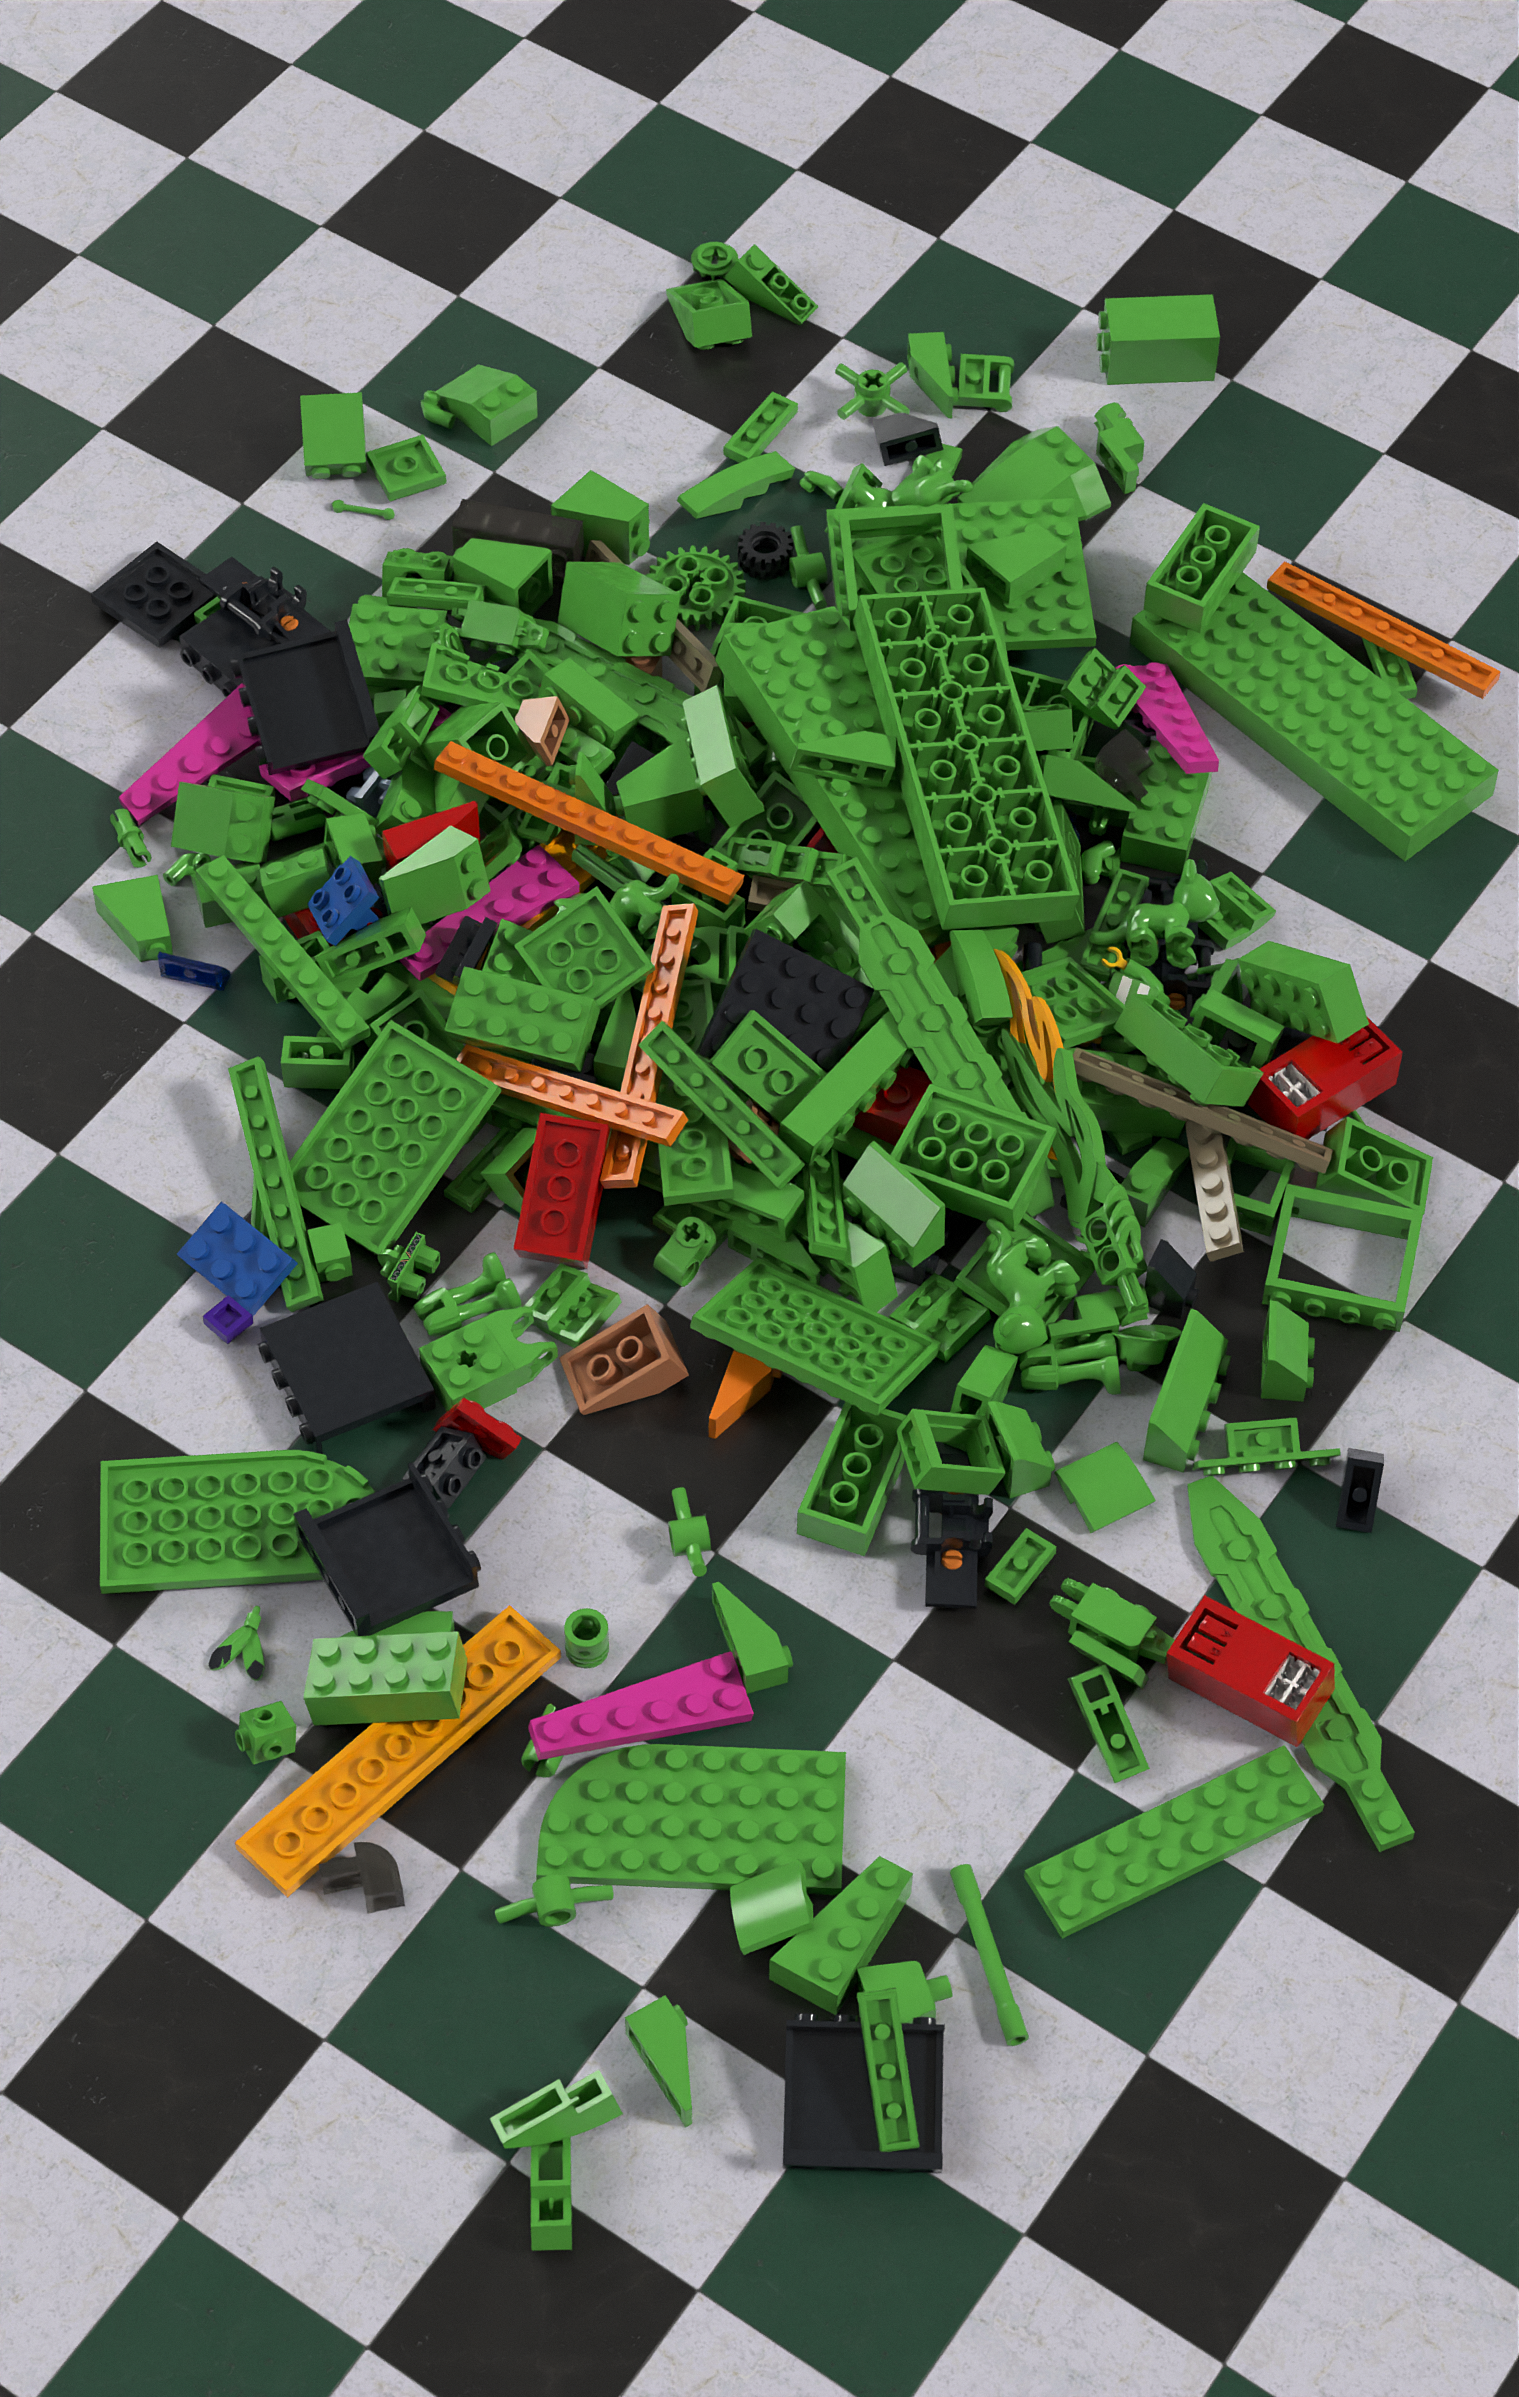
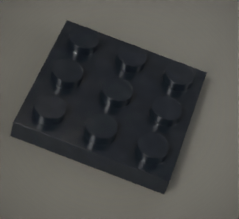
M157 541L91 593L93 604L158 648H161L195 620L194 613L217 596L199 583V579L206 575L204 572Z

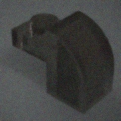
M1124 729L1100 750L1096 757L1095 769L1101 779L1118 792L1120 791L1123 795L1129 793L1139 801L1148 792L1138 776L1154 763L1140 741Z
M355 1842V1857L339 1856L328 1860L326 1863L319 1864L324 1895L362 1887L367 1914L405 1906L398 1865L390 1852L377 1844Z

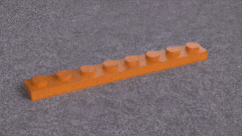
M1285 561L1267 580L1268 590L1481 699L1488 694L1499 680L1501 671Z
M468 1044L464 1046L456 1058L463 1065L499 1086L502 1090L501 1094L586 1121L608 1124L612 1129L665 1146H672L688 1121L683 1111Z

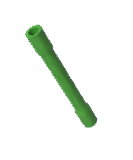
M970 1864L958 1865L951 1869L950 1875L959 1902L964 1908L997 2007V2016L1008 2046L1020 2045L1029 2039V2035L1019 2006L1015 2003L992 1935L972 1866Z

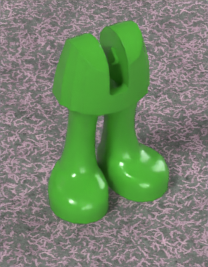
M495 1252L485 1255L482 1261V1274L475 1280L449 1290L441 1287L429 1293L414 1305L413 1309L419 1319L424 1321L423 1326L430 1337L447 1335L462 1328V1322L490 1311L521 1307L519 1293L510 1278L506 1279L503 1266ZM493 1292L488 1296L481 1298L477 1301L464 1305H459L477 1296Z
M1111 1333L1103 1334L1091 1343L1064 1349H1054L1053 1343L1049 1342L1018 1355L1019 1367L1023 1371L1021 1373L1023 1389L1057 1390L1060 1384L1077 1380L1095 1379L1103 1382L1109 1394H1121L1115 1337ZM1098 1359L1082 1364L1063 1365L1080 1360Z

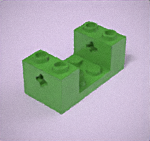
M806 880L776 896L743 930L749 937L753 929H758L785 944L796 939L798 944L808 950L815 959L872 987L859 965V939ZM874 991L866 1010L879 998V992Z

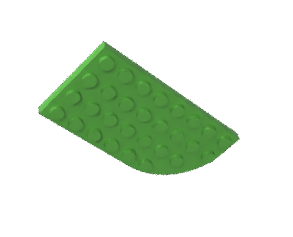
M273 1450L101 1461V1593L323 1580L297 1536L293 1514L307 1508L312 1518L315 1519L373 1494L375 1491L369 1485V1481L349 1465L344 1467L336 1462L327 1460L326 1455L302 1450Z
M643 1744L603 1754L588 1762L571 1775L551 1800L540 1829L536 1880L548 1875L559 1874L567 1876L570 1884L730 1890V1886L799 1859L806 1870L807 1894L839 1895L842 1886L846 1752Z

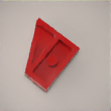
M464 1397L440 1417L433 1428L435 1432L443 1426L473 1433L483 1451L502 1460L512 1453L522 1440V1437L517 1435L509 1424L497 1421L487 1414L480 1404L467 1400Z

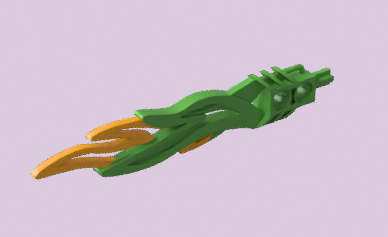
M993 949L1004 976L1013 1018L1010 1019V1029H1001L1002 1044L1008 1069L1021 1101L1034 1120L1056 1128V1135L1047 1157L1063 1178L1070 1225L1080 1230L1081 1234L1074 1235L1076 1240L1085 1244L1087 1248L1080 1249L1082 1255L1092 1260L1102 1285L1119 1287L1129 1313L1143 1310L1146 1308L1147 1302L1137 1278L1147 1272L1148 1266L1140 1245L1141 1228L1124 1186L1117 1182L1106 1166L1101 1129L1093 1111L1085 1103L1079 1092L1073 1053L1069 1049H1064L1057 1024L1045 1000L1042 997H1032L1025 978L1010 956L1002 950ZM1024 1029H1025L1027 1041H1028V1044H1029V1047H1030V1050H1031V1052H1032L1033 1057L1031 1056V1054H1030V1052H1029V1050H1028V1048H1027V1046H1026L1025 1037H1024ZM1052 1079H1053V1084H1054V1090H1053V1088L1050 1086V1085H1051V1082H1052ZM1070 1137L1076 1138L1080 1155Z

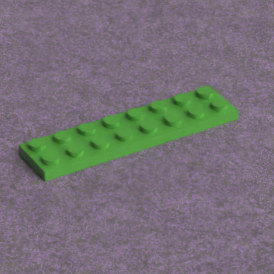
M710 978L683 981L672 1028L696 1052L714 1014ZM698 1055L721 1078V1074L708 1064L710 1060ZM663 1071L656 1103L683 1111L688 1118L687 1123L671 1147L658 1143L665 1206L734 1198L727 1135Z
M1283 1745L1025 1870L1024 1878L1063 1939L1322 1812L1324 1803L1287 1747Z

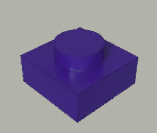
M229 1295L202 1316L204 1325L227 1344L254 1323L253 1316Z

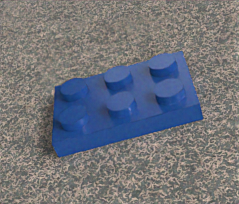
M222 1201L177 1253L182 1260L226 1296L229 1295L252 1316L257 1313L298 1264Z

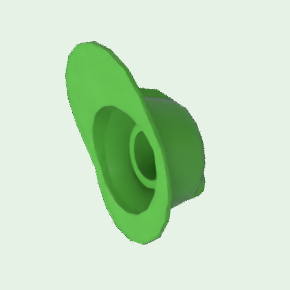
M1137 1325L1119 1332H1111V1334L1116 1336L1118 1357L1127 1362L1128 1370L1144 1371L1150 1365L1162 1363L1169 1341L1178 1338L1181 1335V1330L1165 1325Z

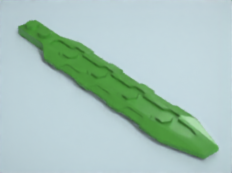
M486 597L484 599L486 603L497 604ZM534 619L537 625L549 630V636L546 640L545 649L529 650L550 670L571 658L639 713L638 724L666 738V742L670 744L690 736L683 725L681 717L685 715L682 702L692 696L675 688L673 683L659 676H652L627 663L625 658L616 656L609 651H604L586 642L573 631L553 621ZM515 652V655L519 658V660L524 655L523 653ZM735 717L742 738L740 742L750 762L746 765L751 768L766 752L763 746ZM688 746V749H689L690 754L694 756V754L691 752V750H690V748H689V746Z
M857 857L827 871L826 877L859 932V965L874 991L880 993L898 1024L897 1030L908 1049H912L932 1085L1028 1118L1025 1112L1020 1111L1001 1078L1002 1072L991 1054L986 1053L969 1024V1016L958 997L952 995L935 966V958L919 931L889 913ZM1047 1160L1025 1212L1032 1218L1055 1206Z
M1212 1475L1187 1484L1194 1545L1210 1575L1216 1577L1232 1609L1335 1664V1690L1301 1741L1314 1767L1346 1790L1379 1852L1412 1840L1415 1832L1380 1770L1382 1739L1366 1710L1360 1708L1341 1673L1343 1668L1333 1650L1328 1648L1309 1615L1310 1609L1299 1589L1294 1588L1276 1555L1277 1549L1260 1518Z

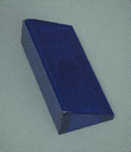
M159 952L157 955L160 975L165 978L224 991L231 975L230 970L222 966Z

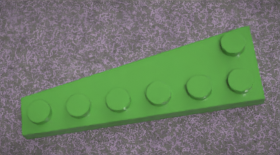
M431 643L420 695L463 706L503 702L513 718L518 714L524 699L539 698L540 687L533 685L528 677L520 674L516 678L499 672L500 667L488 663L486 667L469 661V655L437 643Z

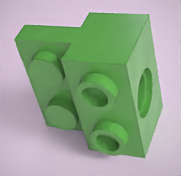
M410 548L388 552L382 565V597L387 598L386 595L395 577L414 578L411 575L417 573L422 579L450 581L454 571L453 556L439 551L430 553L415 552V550Z

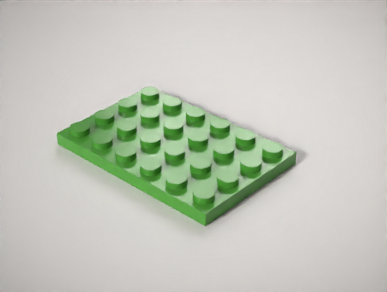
M390 1019L289 1162L300 1207L328 1225L342 1223L346 1237L376 1256L383 1249H391L502 1090L493 1082Z
M759 1257L692 1316L690 1328L702 1333L709 1339H715L732 1347L739 1353L747 1354L763 1362L770 1368L785 1372L802 1383H808L825 1391L834 1398H840L858 1407L861 1411L878 1416L938 1355V1350L942 1343Z

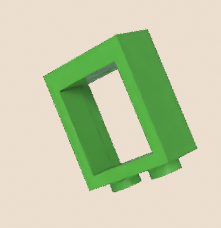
M1213 989L1204 1000L1199 998L1190 1013V1016L1194 1018L1193 1023L1188 1024L1203 1030L1207 1018H1210L1256 1042L1257 1045L1249 1065L1238 1060V1063L1245 1068L1255 1066L1258 1069L1270 1063L1285 1027Z
M1231 1137L1226 1148L1230 1169L1233 1161L1238 1160L1281 1174L1270 1204L1234 1193L1239 1227L1270 1237L1283 1204L1286 1185L1291 1183L1294 1176L1296 1162L1286 1158L1283 1160L1273 1158L1266 1153V1150L1254 1145L1251 1147L1243 1146L1237 1143L1234 1137Z
M912 1409L896 1430L915 1489L989 1495L1006 1474L986 1416ZM935 1441L964 1444L971 1466L942 1464Z

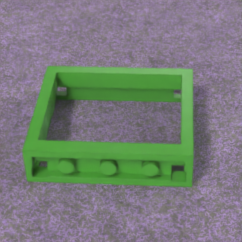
M953 505L839 514V527H833L834 545L841 546V551H836L837 570H843L844 575H838L840 594H846V599H841V610L843 616H848L850 631H856L853 620L858 604L851 539L941 532L948 590L963 589Z
M1287 1184L1262 1304L1269 1305L1270 1300L1278 1301L1290 1310L1305 1312L1311 1316H1324L1339 1319L1349 1324L1358 1323L1373 1326L1380 1330L1388 1329L1400 1332L1424 1211ZM1290 1217L1407 1240L1396 1301L1393 1302L1278 1278Z

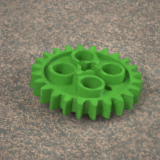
M691 546L690 552L686 553L679 547L678 555L668 551L667 560L658 557L657 566L650 565L649 574L645 575L681 594L677 619L686 628H688L689 624L694 625L696 631H699L700 624H705L709 630L712 629V622L714 621L722 626L723 618L726 617L735 595L745 598L746 581L743 580V571H738V563H730L729 555L719 558V550H715L712 554L707 553L706 546L702 548L701 552H696L694 546Z

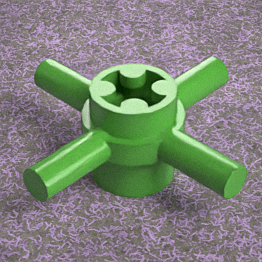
M840 363L836 367L835 373L855 386V397L837 410L838 416L845 420L858 410L862 415L876 417L883 414L886 408L895 414L900 412L909 414V408L890 396V385L907 372L906 366L903 363H899L885 374L879 370L871 369L859 375Z

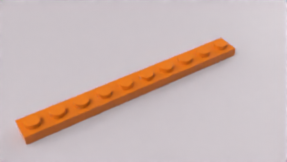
M452 741L448 743L435 759L434 770L668 877L671 873L677 874L680 878V883L725 904L730 903L743 884V874Z
M694 903L665 905L662 908L650 960L656 970L646 977L620 1092L654 1103L657 1100L663 1070L638 1045L661 1021H664L671 1029L673 1028L698 917V910ZM615 1129L611 1130L600 1178L604 1189L637 1187L647 1145L646 1139Z

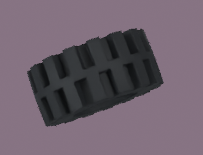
M760 522V526L752 524L750 525V530L747 528L743 530V534H740L738 539V563L742 567V571L745 573L750 572V576L753 578L758 575L762 580H765L766 576H770V579H775L776 574L782 576L785 574V570L789 571V559L793 557V538L791 539L789 531L785 532L783 526L777 528L776 523L772 522L770 525H766V522ZM770 548L775 550V552L765 554L759 553L756 550Z

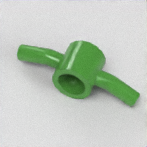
M802 525L791 527L797 557L789 559L792 583L795 588L807 586L809 595L817 610L826 608L827 602L819 584L827 582V568L823 554L821 552L809 554Z
M683 1487L676 1488L671 1492L678 1520L668 1521L672 1552L674 1557L687 1555L693 1574L701 1577L707 1572L701 1552L711 1550L707 1521L704 1515L691 1516L686 1489Z
M559 1874L548 1875L533 1883L532 1891L534 1897L519 1900L495 1910V1915L498 1922L502 1924L523 1915L537 1912L541 1925L547 1927L560 1926L569 1923L576 1917L575 1904L613 1900L614 1891L612 1885L584 1886L571 1889L567 1876Z

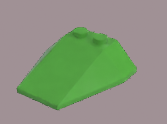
M1059 426L1037 429L1013 441L972 482L973 490L967 493L963 492L957 500L958 503L1075 498L1078 521L1087 520L1111 507V501L1095 462Z

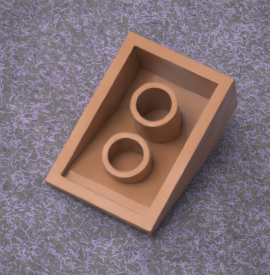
M648 1304L559 1357L579 1410L583 1415L661 1393L689 1376L667 1321Z

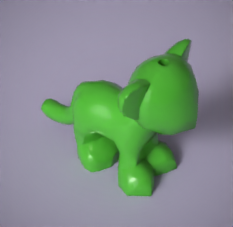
M920 455L912 465L913 473L908 475L893 491L881 487H871L868 484H858L852 489L851 497L856 503L855 508L910 505L928 507L934 504H946L951 499L956 498L961 492H971L973 484L969 480L954 481L949 473L954 469V466L945 459H939L933 464L929 458Z
M1188 859L1184 864L1180 882L1175 888L1172 904H1138L1124 915L1118 928L1109 932H1092L1089 939L1092 944L1102 946L1117 944L1127 940L1129 950L1131 951V959L1143 966H1151L1156 961L1159 951L1158 939H1165L1167 960L1173 966L1184 969L1196 963V955L1190 947L1195 939V935L1191 929L1187 928L1188 922L1199 923L1211 920L1219 910L1220 902L1211 882L1202 875L1197 874L1194 860Z
M671 873L665 883L656 888L639 880H630L618 888L609 902L644 952L652 945L648 939L656 938L663 908L659 901L666 899L674 892L680 880L677 874ZM578 893L569 898H559L554 900L553 903L558 908H560V905L568 907L587 893Z
M992 1217L987 1219L986 1227L997 1237L998 1247L988 1261L986 1271L993 1286L1009 1302V1309L994 1324L995 1348L1012 1355H1019L1041 1346L1048 1339L1046 1324L1036 1311L1044 1299L1053 1293L1061 1297L1075 1295L1077 1290L1074 1284L1080 1278L1073 1267L1064 1260L1055 1261L1039 1275L1033 1273L1026 1267L1027 1265L1039 1269L1050 1263L1052 1253L1048 1244L1042 1238L1032 1234L1027 1239L1013 1245L1009 1230L1004 1224Z

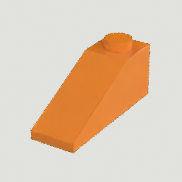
M734 1350L709 1416V1437L716 1439L771 1390L774 1378L780 1379L783 1372L770 1368L763 1362Z

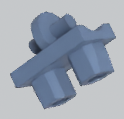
M372 766L366 768L362 778L364 785L361 788L352 787L346 794L347 800L376 819L393 775L383 780Z

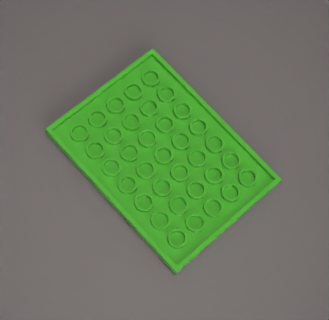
M1075 498L931 505H953L959 558L965 568L967 547L972 543L1045 528L1054 536L1059 537L1066 545L1065 567L1010 604L968 571L978 588H985L995 622L1003 621L1007 650L1090 647L1096 645V632ZM924 506L826 509L836 610L848 628V616H843L841 610V599H846V594H840L838 575H844L843 570H837L836 551H841V546L834 545L833 527H839V514ZM894 536L851 539L852 550ZM854 567L857 597L859 600L860 595H870L872 593ZM851 631L859 643L856 631Z

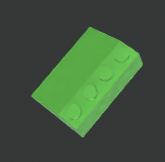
M930 1084L894 1147L891 1156L940 1199L946 1208L985 1222L993 1217L1004 1224L1008 1230L1015 1232L1032 1199L1056 1135V1128Z

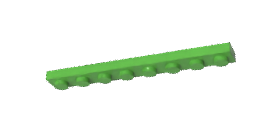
M224 855L195 870L199 882L341 1051L370 1036V1027Z
M258 1056L230 1067L228 1071L270 1241L298 1263L281 1283L286 1307L291 1312H294L324 1299L265 1062Z

